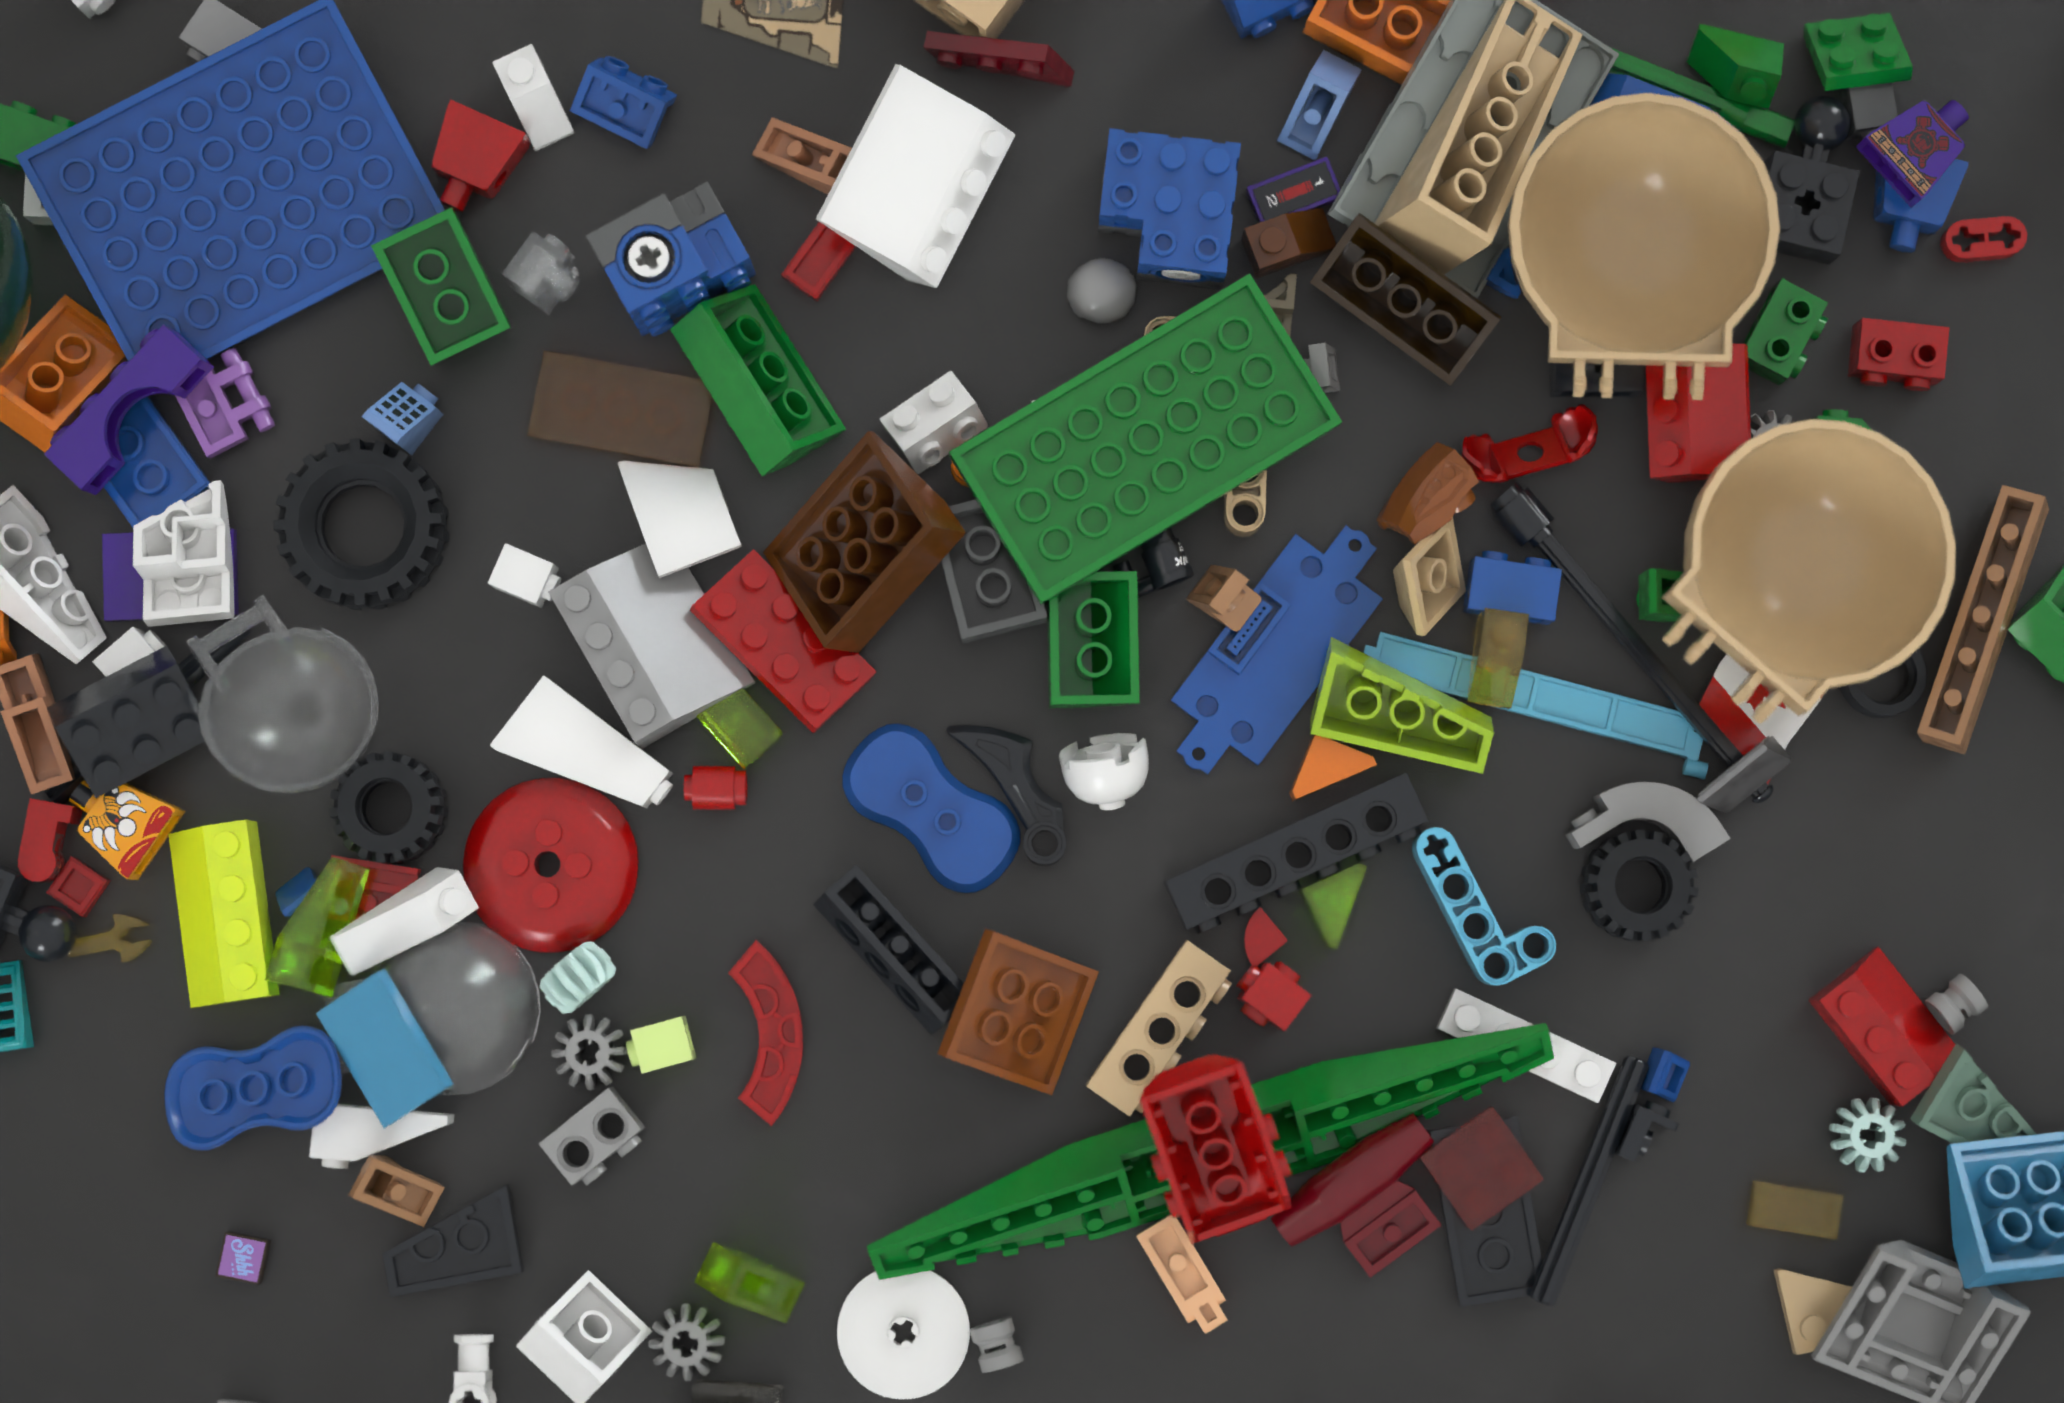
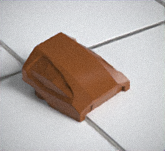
M1436 442L1405 474L1383 506L1376 520L1380 528L1384 530L1390 528L1408 537L1410 542L1415 545L1450 522L1454 514L1472 505L1476 500V496L1471 488L1478 484L1479 481L1471 466L1455 449Z

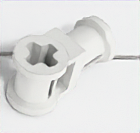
M494 1334L454 1335V1342L458 1344V1371L454 1372V1391L450 1396L449 1403H464L465 1398L472 1396V1394L475 1399H481L482 1403H497L496 1393L492 1388L493 1370H489V1344L494 1341Z

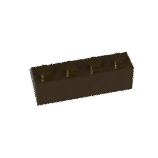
M1360 212L1310 281L1311 284L1450 386L1502 318Z

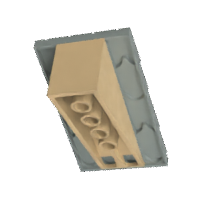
M1450 0L1435 29L1428 36L1393 102L1389 104L1363 153L1359 155L1327 214L1349 227L1360 212L1460 287L1478 298L1488 281L1486 280L1503 249H1506L1509 245L1508 222L1513 192L1529 157L1554 128L1579 110L1589 107L1619 53L1537 0Z

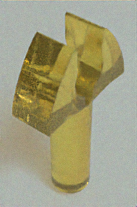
M114 914L115 926L110 932L77 938L74 947L67 955L72 958L115 949L121 953V962H129L142 954L152 943V940L131 944L127 940H121V937L125 936L129 929L133 927L139 928L149 924L133 916Z

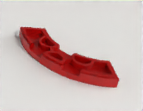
M755 940L728 972L749 999L757 1019L759 1031V1049L755 1068L738 1099L770 1126H773L790 1100L798 1080L804 1047L803 1024L797 997L787 975L773 955L758 940Z

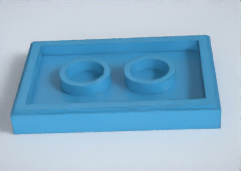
M386 969L376 972L316 1013L383 1128L395 1123L453 1085L452 1080Z

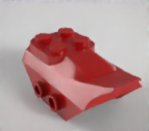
M1213 1054L1162 1071L1153 1077L1144 1088L1139 1099L1158 1150V1154L1150 1157L1159 1182L1166 1179L1169 1181L1172 1190L1163 1192L1172 1218L1181 1215L1191 1244L1214 1236L1219 1237L1266 1220L1271 1215L1292 1208L1284 1181L1285 1177L1291 1176V1172L1283 1150L1274 1152L1271 1141L1279 1139L1270 1113L1261 1114L1242 1062L1231 1057Z

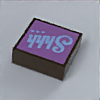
M230 1231L225 1232L215 1276L257 1285L262 1284L271 1240Z

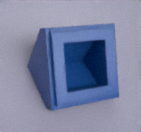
M1653 1047L1646 1063L1649 1069L1641 1090L1674 1103L1689 1069L1690 1062L1669 1051Z

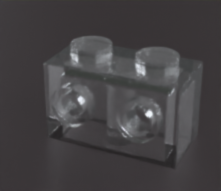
M532 231L502 273L515 292L548 315L560 300L566 302L579 284V281L576 279L579 272L572 262L575 257L568 251L570 248L550 233L545 238H542Z

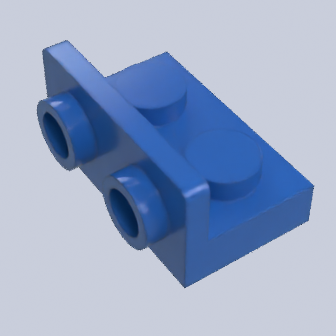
M606 56L589 63L570 111L645 149L651 147L667 107L674 104L677 95L667 90L668 85L664 81L648 75L641 77L629 71V65L620 59Z

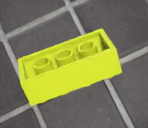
M239 820L204 825L168 834L190 1007L197 1008L279 996L257 822Z

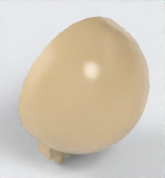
M1652 93L1616 96L1579 110L1554 128L1529 157L1513 192L1508 222L1511 262L1522 292L1542 321L1549 327L1548 363H1574L1573 397H1584L1587 384L1585 364H1602L1599 380L1601 398H1612L1614 365L1664 366V399H1674L1677 393L1676 366H1692L1689 389L1692 400H1702L1704 367H1728L1731 364L1732 329L1741 321L1762 293L1774 266L1780 231L1775 190L1764 162L1745 136L1711 110L1684 98Z
M1810 419L1780 425L1742 443L1713 470L1695 498L1684 534V573L1662 597L1681 616L1667 631L1662 640L1671 646L1679 641L1684 635L1685 630L1692 623L1703 634L1686 650L1684 659L1692 665L1713 642L1749 673V676L1732 695L1731 700L1738 706L1742 702H1746L1760 683L1771 692L1758 705L1752 715V718L1759 724L1765 721L1781 702L1796 715L1800 716L1809 712L1827 689L1866 682L1898 666L1930 636L1945 612L1955 579L1956 543L1950 516L1932 478L1909 452L1882 434L1844 421Z

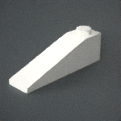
M12 485L0 495V610L77 664L107 637L83 592L75 590L65 569L69 565L63 554H56L46 534L50 529L43 516Z

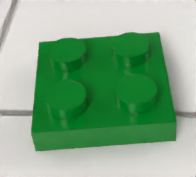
M1873 13L1866 16L1844 19H1827L1821 22L1806 23L1804 26L1803 38L1825 91L1907 81L1912 78L1913 65L1890 13Z

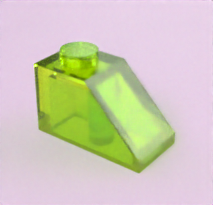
M714 1241L694 1281L727 1303L787 1323L805 1285V1282L744 1252Z

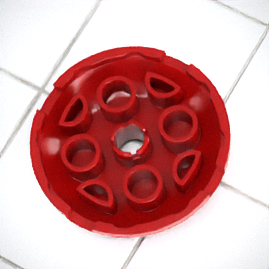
M565 778L532 779L517 784L499 794L477 817L470 830L464 849L463 876L479 907L475 910L485 925L500 938L512 945L534 952H566L574 950L583 942H594L601 938L624 915L632 901L637 886L638 847L630 824L623 813L608 797L598 790ZM553 852L560 859V869L554 876L545 877L540 873L539 861L542 855Z

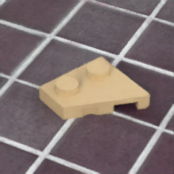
M1781 1268L1774 1269L1792 1352L1795 1355L1813 1352L1852 1289V1286Z

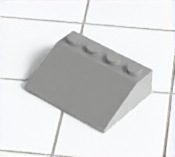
M646 543L586 569L548 591L629 734L641 749L756 683L747 667L690 611L691 606L704 593L689 567L659 578Z

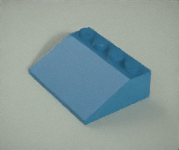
M2064 1131L1949 1144L1946 1148L1952 1242L1964 1288L2064 1277Z

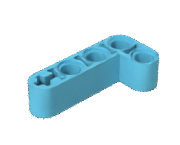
M1433 827L1423 830L1421 834L1415 837L1412 843L1414 859L1473 974L1480 982L1485 985H1503L1546 964L1552 959L1556 952L1555 937L1548 929L1542 926L1524 927L1504 936L1465 858L1449 831ZM1428 836L1433 841L1441 840L1444 847L1439 850V855L1443 863L1453 859L1455 867L1444 869L1435 876L1432 868L1441 865L1434 854L1427 856L1424 853L1423 848L1429 845ZM1451 874L1459 876L1465 885L1463 895L1457 900L1447 897L1443 890V882ZM1470 914H1477L1484 920L1485 931L1477 939L1468 937L1464 932L1463 924L1466 917ZM1531 933L1539 935L1544 943V950L1537 958L1527 956L1523 949V941ZM1492 953L1500 955L1505 962L1503 974L1495 979L1489 977L1483 967L1486 957Z

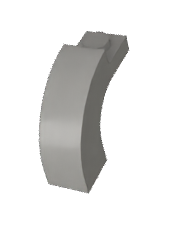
M1657 782L1628 783L1593 796L1602 812L1597 814L1594 808L1586 811L1571 821L1575 829L1565 834L1573 849H1579L1625 821H1644L1660 828L1670 839L1672 838L1680 844L1678 848L1682 852L1687 851L1692 859L1688 863L1696 861L1731 839L1715 814L1706 805L1700 803L1696 797L1677 787Z

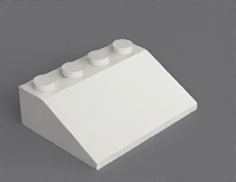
M895 64L816 220L907 281L937 288L1016 134L985 112L902 65Z

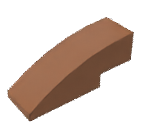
M32 654L0 665V700L4 708L0 712L31 795L74 780L69 751L56 731L47 707L56 702L40 655Z

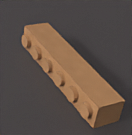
M2002 485L1917 731L1922 742L1965 755L2008 631L2007 628L2010 625L2049 511L2046 496Z

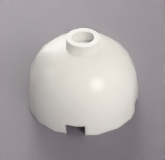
M1114 733L1090 737L1092 745L1078 750L1077 742L1061 750L1059 759L1066 785L1077 798L1086 803L1099 804L1101 810H1114L1123 807L1125 800L1134 796L1144 786L1149 770V756L1146 739L1142 738L1137 742L1136 734Z

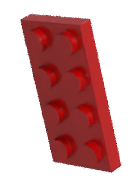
M754 549L691 606L690 611L813 734L877 673L859 653L824 648L775 570Z

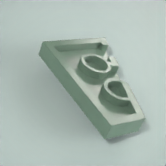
M1957 1043L1910 1118L1918 1126L1953 1144L2036 1134L2018 1111L1997 1090L1989 1077L1979 1069L1966 1050Z

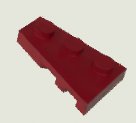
M927 31L923 48L937 59V64L943 67L960 69L962 66H967L988 73H1002L1067 87L1072 86L1074 70L1047 44Z

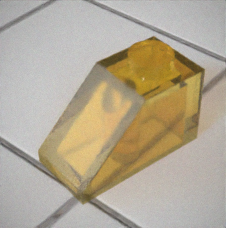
M1485 608L1478 616L1467 703L1507 709L1512 707L1524 658L1529 614Z

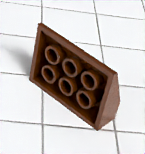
M868 431L763 553L824 648L859 653L966 534V531L947 503L875 432Z

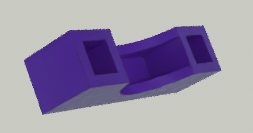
M164 324L159 329L150 331L140 343L141 349L130 361H125L114 369L110 375L111 382L100 394L96 393L90 396L80 408L81 414L70 426H64L55 433L50 441L52 446L44 453L56 467L83 491L97 495L125 464L119 447V430L124 416L135 403L154 394H171L185 399L214 368L177 331Z

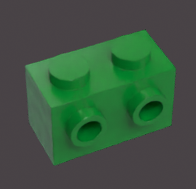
M1781 278L1772 287L1742 343L1748 345V370L1778 386L1786 381L1789 376L1795 379L1808 358L1802 351L1809 338L1816 341L1826 325L1828 318L1822 314L1828 302Z

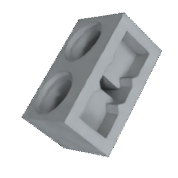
M609 1087L541 1141L539 1145L571 1186L577 1184L580 1180L587 1186L607 1170L603 1162L617 1152L622 1158L639 1145L642 1140L638 1134L646 1127L616 1089ZM607 1113L618 1114L624 1122L623 1132L617 1138L607 1136L602 1130V1119ZM573 1141L583 1142L589 1150V1158L582 1166L571 1163L567 1157V1148Z

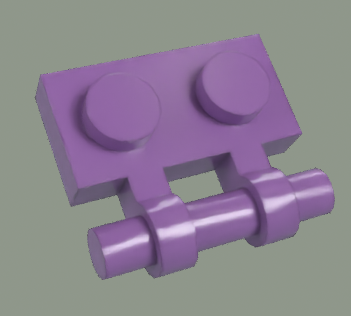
M236 348L226 350L220 355L227 369L217 374L212 369L185 399L175 396L206 457L209 459L249 439L242 426V423L253 419L259 432H265L275 426L269 413L271 405L265 395L261 396L251 378L254 372L248 361L241 359ZM231 385H236L244 401L243 404L234 409L224 391L225 388Z

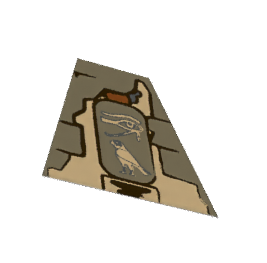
M703 0L701 23L838 69L843 0Z

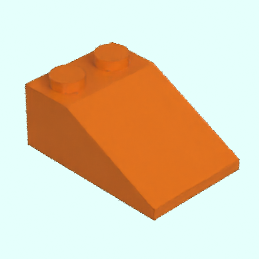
M64 295L0 361V421L43 452H46L52 446L50 441L55 433L64 426H70L81 414L80 408L90 396L96 393L100 394L111 382L110 375L114 369L127 361L109 325L70 297Z

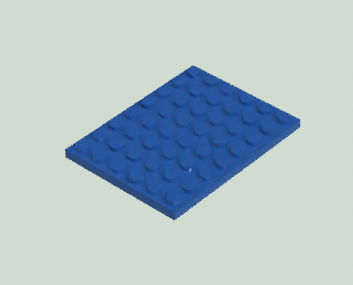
M318 0L16 155L128 361L141 349L140 343L150 331L159 329L163 324L177 331L208 360L382 270L371 245L445 211L334 0Z

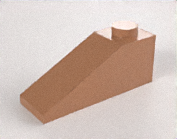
M772 117L752 155L756 159L828 195L852 148Z

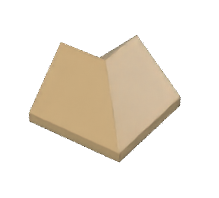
M1453 517L1450 522L1420 540L1393 569L1400 608L1415 633L1420 636H1425L1466 592Z

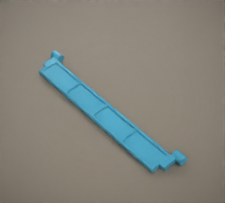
M1384 632L1379 633L1376 647L1369 645L1364 647L1363 653L1446 695L1683 757L1685 762L1682 774L1702 780L1706 777L1708 763L1698 761L1703 739L1697 732H1694V728L1678 710Z

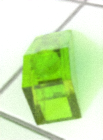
M332 857L277 937L265 977L266 981L299 991L330 998L333 997L343 962L329 937L355 921L370 869L339 858Z

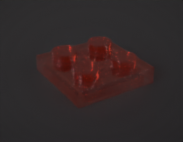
M1493 1106L1483 1110L1419 1157L1471 1231L1544 1180Z

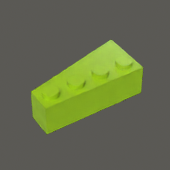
M1331 637L1310 718V734L1483 774L1494 735L1492 717Z

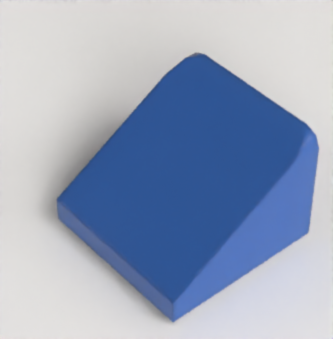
M306 867L276 891L275 896L285 917L297 918L324 897L326 886L312 868Z

